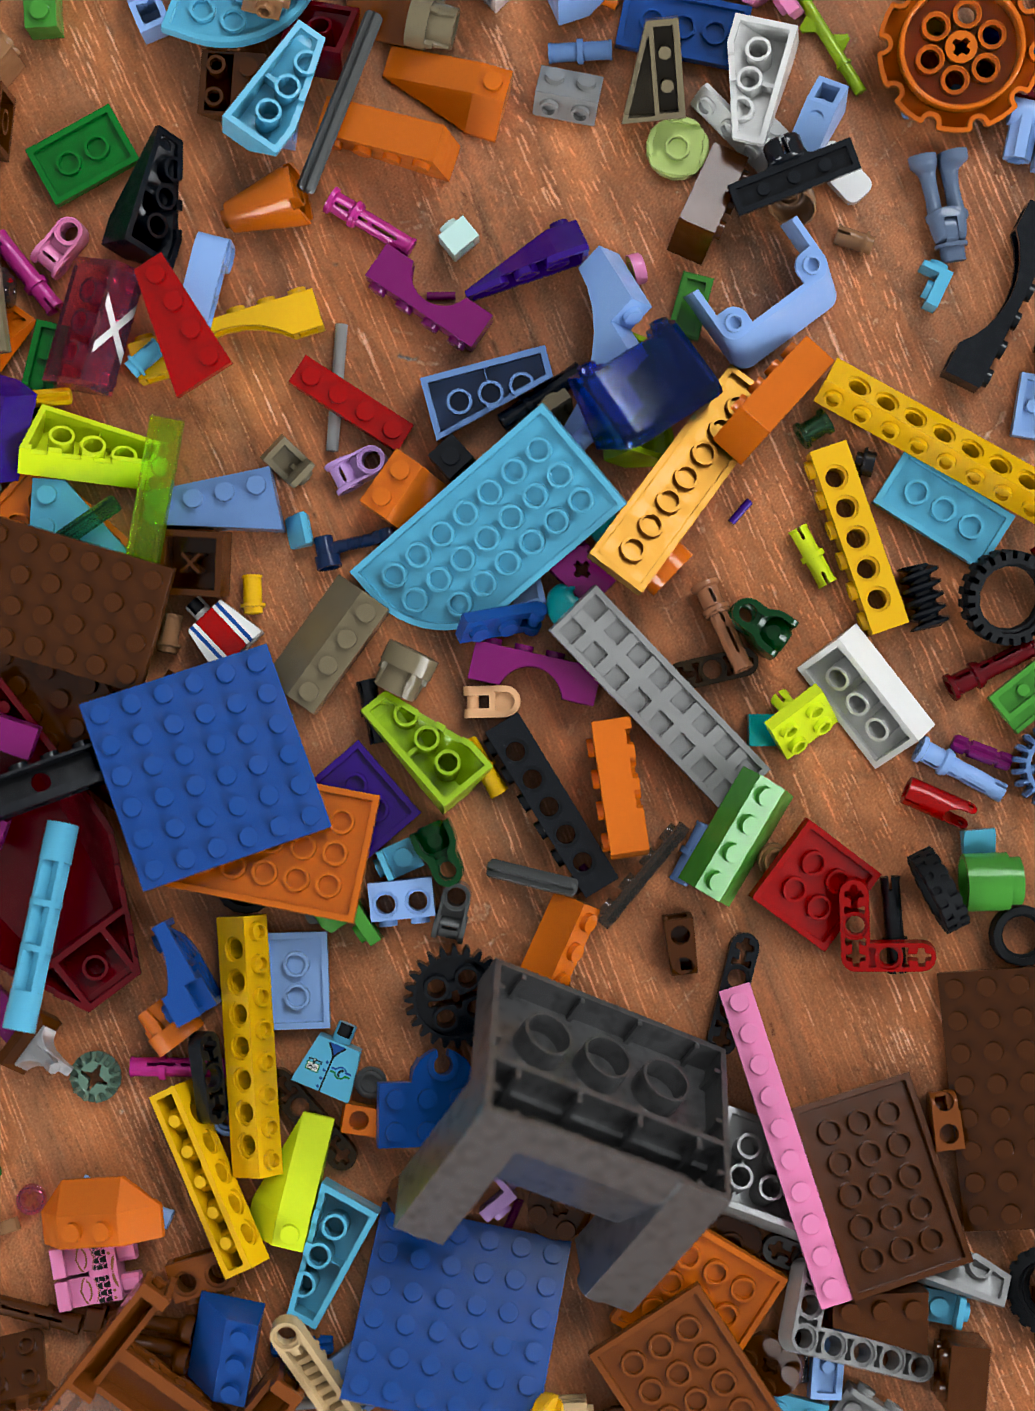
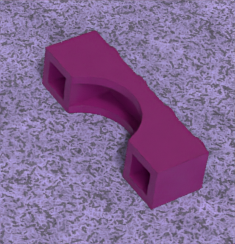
M387 243L365 274L367 282L370 283L368 288L382 298L388 295L396 301L395 307L406 315L410 316L413 312L422 318L421 324L431 332L436 334L438 331H441L449 337L447 342L461 352L465 348L473 352L493 323V315L467 297L458 303L448 306L435 305L423 299L413 285L414 261Z
M497 638L475 642L468 679L500 685L511 672L526 667L537 668L545 671L555 680L560 690L561 700L591 707L594 706L599 683L578 661L576 663L564 660L565 654L546 650V655L533 653L534 647L515 643L514 648L502 646L503 640Z

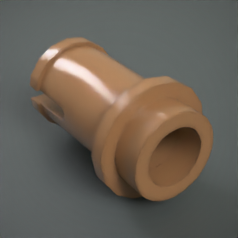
M840 224L833 244L860 252L859 256H863V254L870 255L876 237L870 235V231L866 234Z
M164 613L160 638L156 642V645H158L157 651L176 654L177 649L181 648L178 641L183 616Z

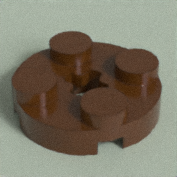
M530 1191L527 1201L528 1219L534 1229L542 1236L552 1240L569 1241L588 1224L591 1213L565 1204V1207L568 1209L567 1212L555 1215L553 1214L554 1208L550 1204L552 1201L557 1203L558 1201Z
M762 1330L751 1337L743 1351L771 1394L775 1397L787 1395L797 1387L803 1377L804 1355L783 1349L779 1344L778 1334L773 1333L774 1330ZM765 1357L778 1361L779 1364L776 1366V1370L767 1366Z

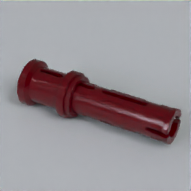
M1035 641L1021 642V645L1011 646L979 663L976 661L966 664V668L952 675H943L942 679L947 692L954 701L961 699L962 694L976 687L978 689L985 687L987 680L1035 657Z

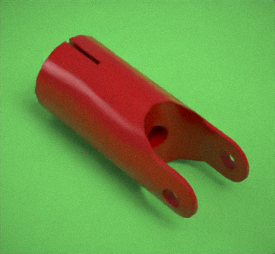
M910 777L900 798V803L961 829L967 828V821L949 810H962L969 814L977 812V807L973 803L914 777Z

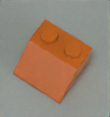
M396 448L359 501L368 510L394 528L399 529L447 485L418 462Z

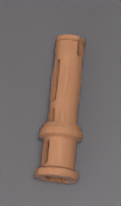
M717 577L709 578L693 586L691 591L693 595H697L704 612L702 615L704 619L711 621L734 670V674H739L753 667V663L750 661L740 636L728 614L730 605L729 602L724 601L717 587L719 583Z

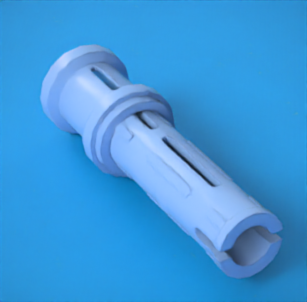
M923 736L914 749L911 761L915 763L920 761L935 769V773L939 776L947 774L976 791L987 795L996 802H999L1007 791L1008 784L957 758L954 750L950 748L945 750L930 742L928 736Z

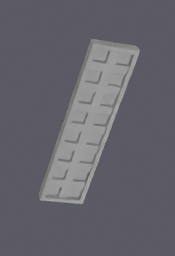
M593 585L548 629L561 645L717 808L720 807L743 766L762 776L770 770L759 756L597 585Z

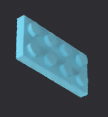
M906 452L902 453L871 502L968 565L978 563L979 557L989 555V552L994 551L1016 517L980 493Z

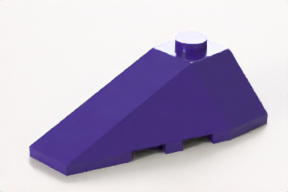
M561 219L549 225L550 229L542 232L465 291V298L467 297L474 302L580 266L589 256V246L577 221L568 222V219Z

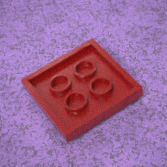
M805 817L748 896L825 952L840 932L839 893L843 881L850 877H859L867 883L870 891L882 874ZM851 885L850 890L845 891V894L851 895L852 905L851 908L845 906V910L858 908V895L864 894L863 891L857 889V885Z

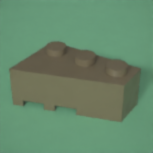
M678 15L645 19L622 116V124L686 118Z

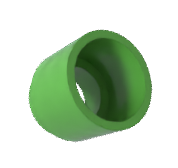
M1007 852L966 853L960 855L958 862V890L968 912L1010 910L1012 905L1023 904L1025 899V872L1023 862L1019 856L1009 857Z

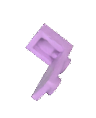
M496 1178L494 1179L501 1189L479 1208V1214L487 1223L493 1218L496 1221L500 1220L511 1210L509 1204L517 1199V1191L515 1190L517 1186Z

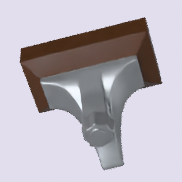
M40 1009L35 1034L15 1031L0 1051V1064L22 1075L33 1067L42 1066L50 1074L60 1072L68 1076L74 1067L58 1053L54 1045L56 1031L62 1025V1022L56 1016Z

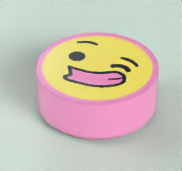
M637 252L626 255L625 264L638 285L646 284L648 279L647 269L641 254Z

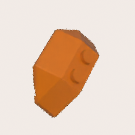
M124 1175L63 1179L41 1211L44 1244L59 1250L119 1247L166 1236L162 1203L156 1198H152Z

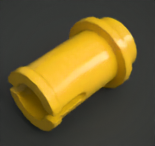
M243 575V604H240V608L244 609L245 615L263 614V608L266 607V603L262 602V575Z

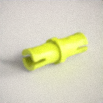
M807 523L799 527L804 540L801 538L797 528L788 534L792 537L803 557L800 559L802 564L808 566L818 585V589L827 585L821 572L828 583L837 580L823 556L825 551L823 548L819 549L807 527Z

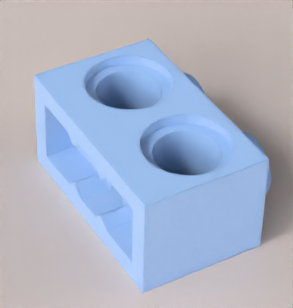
M432 875L395 879L389 882L385 880L367 883L371 923L379 922V927L397 926L398 920L411 918V924L430 922V916H436ZM419 891L426 895L427 905L424 908L415 909L411 906L409 897L413 892ZM389 895L394 899L395 908L393 911L386 913L379 909L377 902L380 896Z

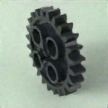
M452 943L451 950L448 953L445 952L442 946H439L438 956L435 957L428 951L427 957L429 961L427 963L419 959L416 961L420 968L419 972L409 971L410 977L415 981L404 984L405 989L412 992L403 996L404 1002L413 1004L405 1009L406 1014L416 1015L411 1020L412 1027L422 1024L419 1034L423 1037L430 1032L431 1044L442 1038L443 1048H447L450 1040L454 1041L457 1049H460L462 1040H466L468 1045L472 1047L476 1013L468 1011L467 1008L471 1001L477 1000V991L472 990L478 987V981L491 965L493 959L491 956H488L481 960L482 951L479 948L471 955L468 944H465L462 952H458L455 943ZM466 969L474 971L475 976L472 981L463 983L458 980L461 971ZM435 979L444 982L443 989L437 993L427 990L430 981ZM458 990L460 994V1001L454 1002L451 998L452 991ZM431 1001H440L435 1006L430 1007L428 1005ZM442 1010H451L454 1013L453 1018L445 1023L439 1022L437 1015Z

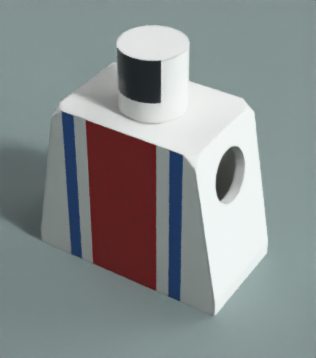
M197 596L185 608L197 620L188 629V632L208 662L247 650L264 634L259 627L222 600H219L210 607L201 596Z

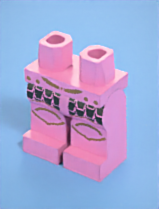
M137 1243L119 1247L65 1250L52 1247L49 1250L53 1280L59 1279L54 1283L59 1313L71 1311L73 1308L123 1300L143 1277L141 1269L127 1272L125 1269L124 1261L139 1257Z

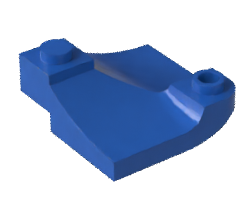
M172 917L152 927L154 936L151 939L160 954L163 953L167 968L168 991L167 995L162 998L164 1005L161 1006V1009L170 1024L174 1022L178 1028L216 1006L222 1000L221 989L201 953L184 933L171 927V925L175 924Z

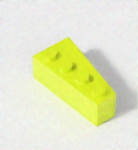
M41 404L19 447L17 474L152 491L162 470L165 443Z

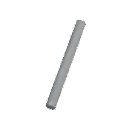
M336 323L332 372L344 379L348 325ZM330 410L328 414L326 451L338 452L341 417Z

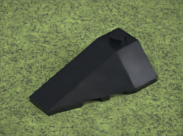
M157 125L154 127L110 214L101 245L125 260L142 264L162 252L173 269L182 241V230L178 229V212L182 211V200H178L179 181L183 179V141L162 126Z

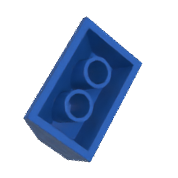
M201 1291L187 1375L212 1401L245 1407L252 1384L266 1303Z

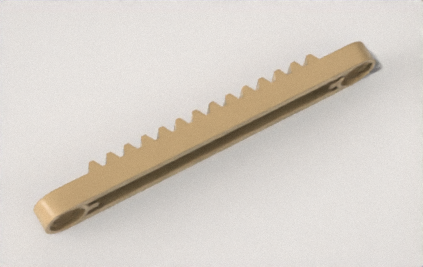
M284 1314L277 1317L271 1327L270 1341L317 1411H366L365 1409L362 1410L361 1404L340 1400L344 1381L341 1379L340 1371L334 1369L333 1361L328 1360L325 1349L321 1350L318 1339L315 1340L304 1323L292 1314ZM289 1327L296 1332V1336L291 1339H285L279 1335L278 1331L281 1328Z

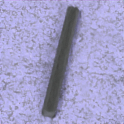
M367 10L364 13L298 180L297 188L302 192L313 194L317 188L383 21V18L377 12Z

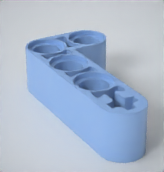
M198 231L183 286L211 328L224 275L229 274L233 266L235 246L231 239Z

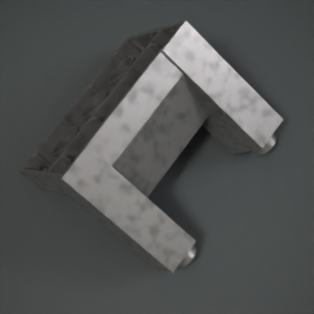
M495 958L478 981L470 1081L400 1173L394 1228L408 1232L416 1238L427 1239L443 1245L494 1179L502 1180L595 1215L575 1238L580 1272L577 1277L579 1289L588 1299L594 1302L605 1303L632 1313L732 1202L726 1049Z

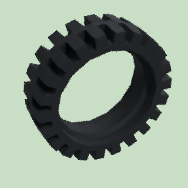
M1011 549L994 550L989 552V555H982L978 558V563H972L969 566L970 573L964 574L962 578L965 581L964 586H959L958 593L962 594V599H958V605L963 609L960 613L962 618L967 621L966 625L979 637L999 645L1017 646L1021 645V642L1028 643L1032 641V637L1035 636V605L1030 615L1021 624L1012 628H998L991 625L983 616L980 608V592L986 579L994 571L1005 566H1016L1025 570L1033 579L1035 585V556Z

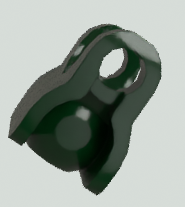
M753 598L738 600L731 606L728 612L736 631L746 638L750 647L756 653L767 660H772L777 656L790 639L792 630L799 624L797 620L787 613L769 609ZM740 608L748 610L751 615L750 622L741 619L739 615Z
M450 817L443 821L437 820L409 835L415 852L428 864L432 876L438 884L450 887L461 880L464 865L457 850V834ZM451 862L456 867V874L453 877L444 876L441 873V864Z

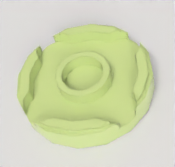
M689 117L662 120L651 129L646 141V157L651 168L661 177L669 180H685L696 175L702 169L709 154V139L706 132L700 127L701 125Z

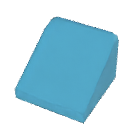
M302 511L286 518L285 526L290 548L295 550L313 546L314 538L309 515Z
M995 828L959 831L962 854L996 852Z

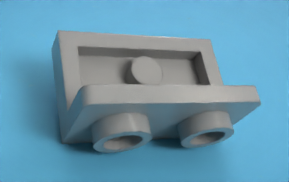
M541 65L535 90L533 115L594 126L604 77Z

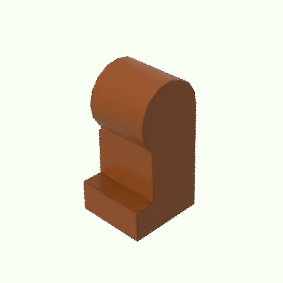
M954 1089L928 1091L926 1093V1108L930 1134L936 1152L966 1149L961 1113ZM953 1126L955 1127L956 1140H954Z

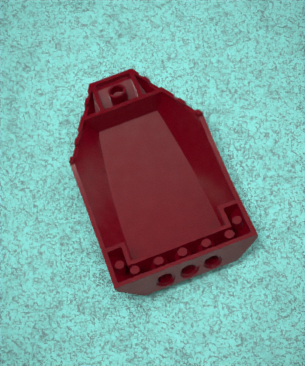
M0 676V712L39 725ZM42 729L31 759L26 760L0 751V775L9 772L8 767L13 764L27 761L29 765L41 761V755L58 749ZM39 773L32 778L31 785L35 791L42 792L50 788L51 780L46 774ZM84 791L12 817L3 848L0 851V969L14 977L47 820L79 826V832L72 864L70 865L44 990L61 1000L73 1003L84 1011L91 1012L139 976L142 971L114 830L89 792Z

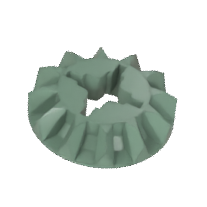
M87 1052L81 1055L72 1065L74 1069L70 1073L69 1081L73 1087V1093L81 1097L83 1101L99 1103L108 1100L120 1087L122 1078L120 1066L111 1055L105 1052ZM101 1065L99 1076L105 1082H97L90 1089L91 1084L89 1083L91 1078L83 1072L92 1073Z

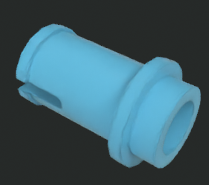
M152 338L132 357L130 355L127 356L128 360L124 364L136 378L141 374L145 376V371L162 357L158 342Z

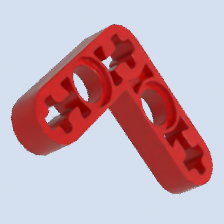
M850 877L843 881L840 887L839 904L841 959L845 968L854 972L928 971L936 963V950L933 944L927 940H871L868 885L859 877ZM851 885H857V889L863 891L864 894L858 895L857 903L858 908L864 906L865 910L857 908L845 910V906L851 908L852 905L851 895L845 894V891L850 890ZM852 916L862 918L865 924L863 930L856 933L848 930L846 927L848 918ZM865 938L866 942L860 941V939ZM853 940H859V953L865 955V957L860 958L859 963H853V958L847 957V955L852 954ZM889 947L896 950L898 959L894 963L887 964L880 959L879 953L884 948ZM902 947L908 948L907 954H917L919 948H924L925 953L931 954V957H926L925 963H919L917 957H908V964H902L904 956Z

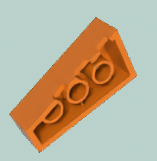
M326 96V100L315 130L316 134L325 115L331 96ZM350 102L332 149L341 151L343 148L364 158L378 159L391 165L450 182L461 146L443 124Z
M807 335L798 345L792 341L780 354L784 359L782 362L776 358L764 371V374L768 376L765 380L759 376L747 390L751 394L749 397L742 394L730 408L735 413L712 439L740 465L835 362Z
M630 716L591 722V738L586 739L588 758L594 757L596 770H591L593 789H599L601 801L595 802L598 821H605L606 832L600 833L603 852L610 853V860L649 855L650 851L644 807L641 805L640 800L642 799L640 780L635 769L637 767L635 746L630 738V729L632 728Z

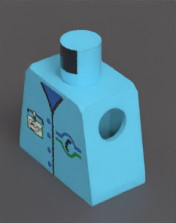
M339 1020L333 1036L321 1031L291 1080L348 1104L353 1093L362 1054V1048L351 1044L357 1027L349 1022Z

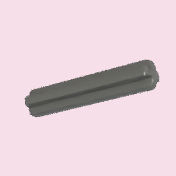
M491 859L487 864L486 874L490 878L568 897H574L578 890V880L575 878L497 859Z

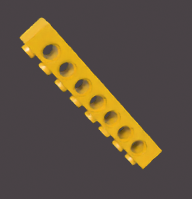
M837 357L813 400L814 402L1035 524L1034 466Z
M267 914L216 917L232 1176L236 1178L263 1179L283 1174Z

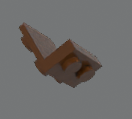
M39 1328L1 1336L0 1411H17L26 1408L32 1410L42 1409L57 1390V1387L48 1379L44 1333Z

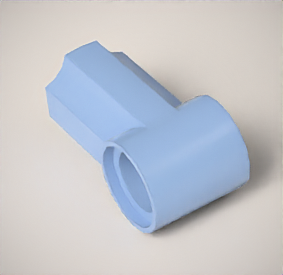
M1015 96L1014 99L1018 106L1006 117V125L1009 126L1002 159L1017 165L1029 164L1035 143V100Z

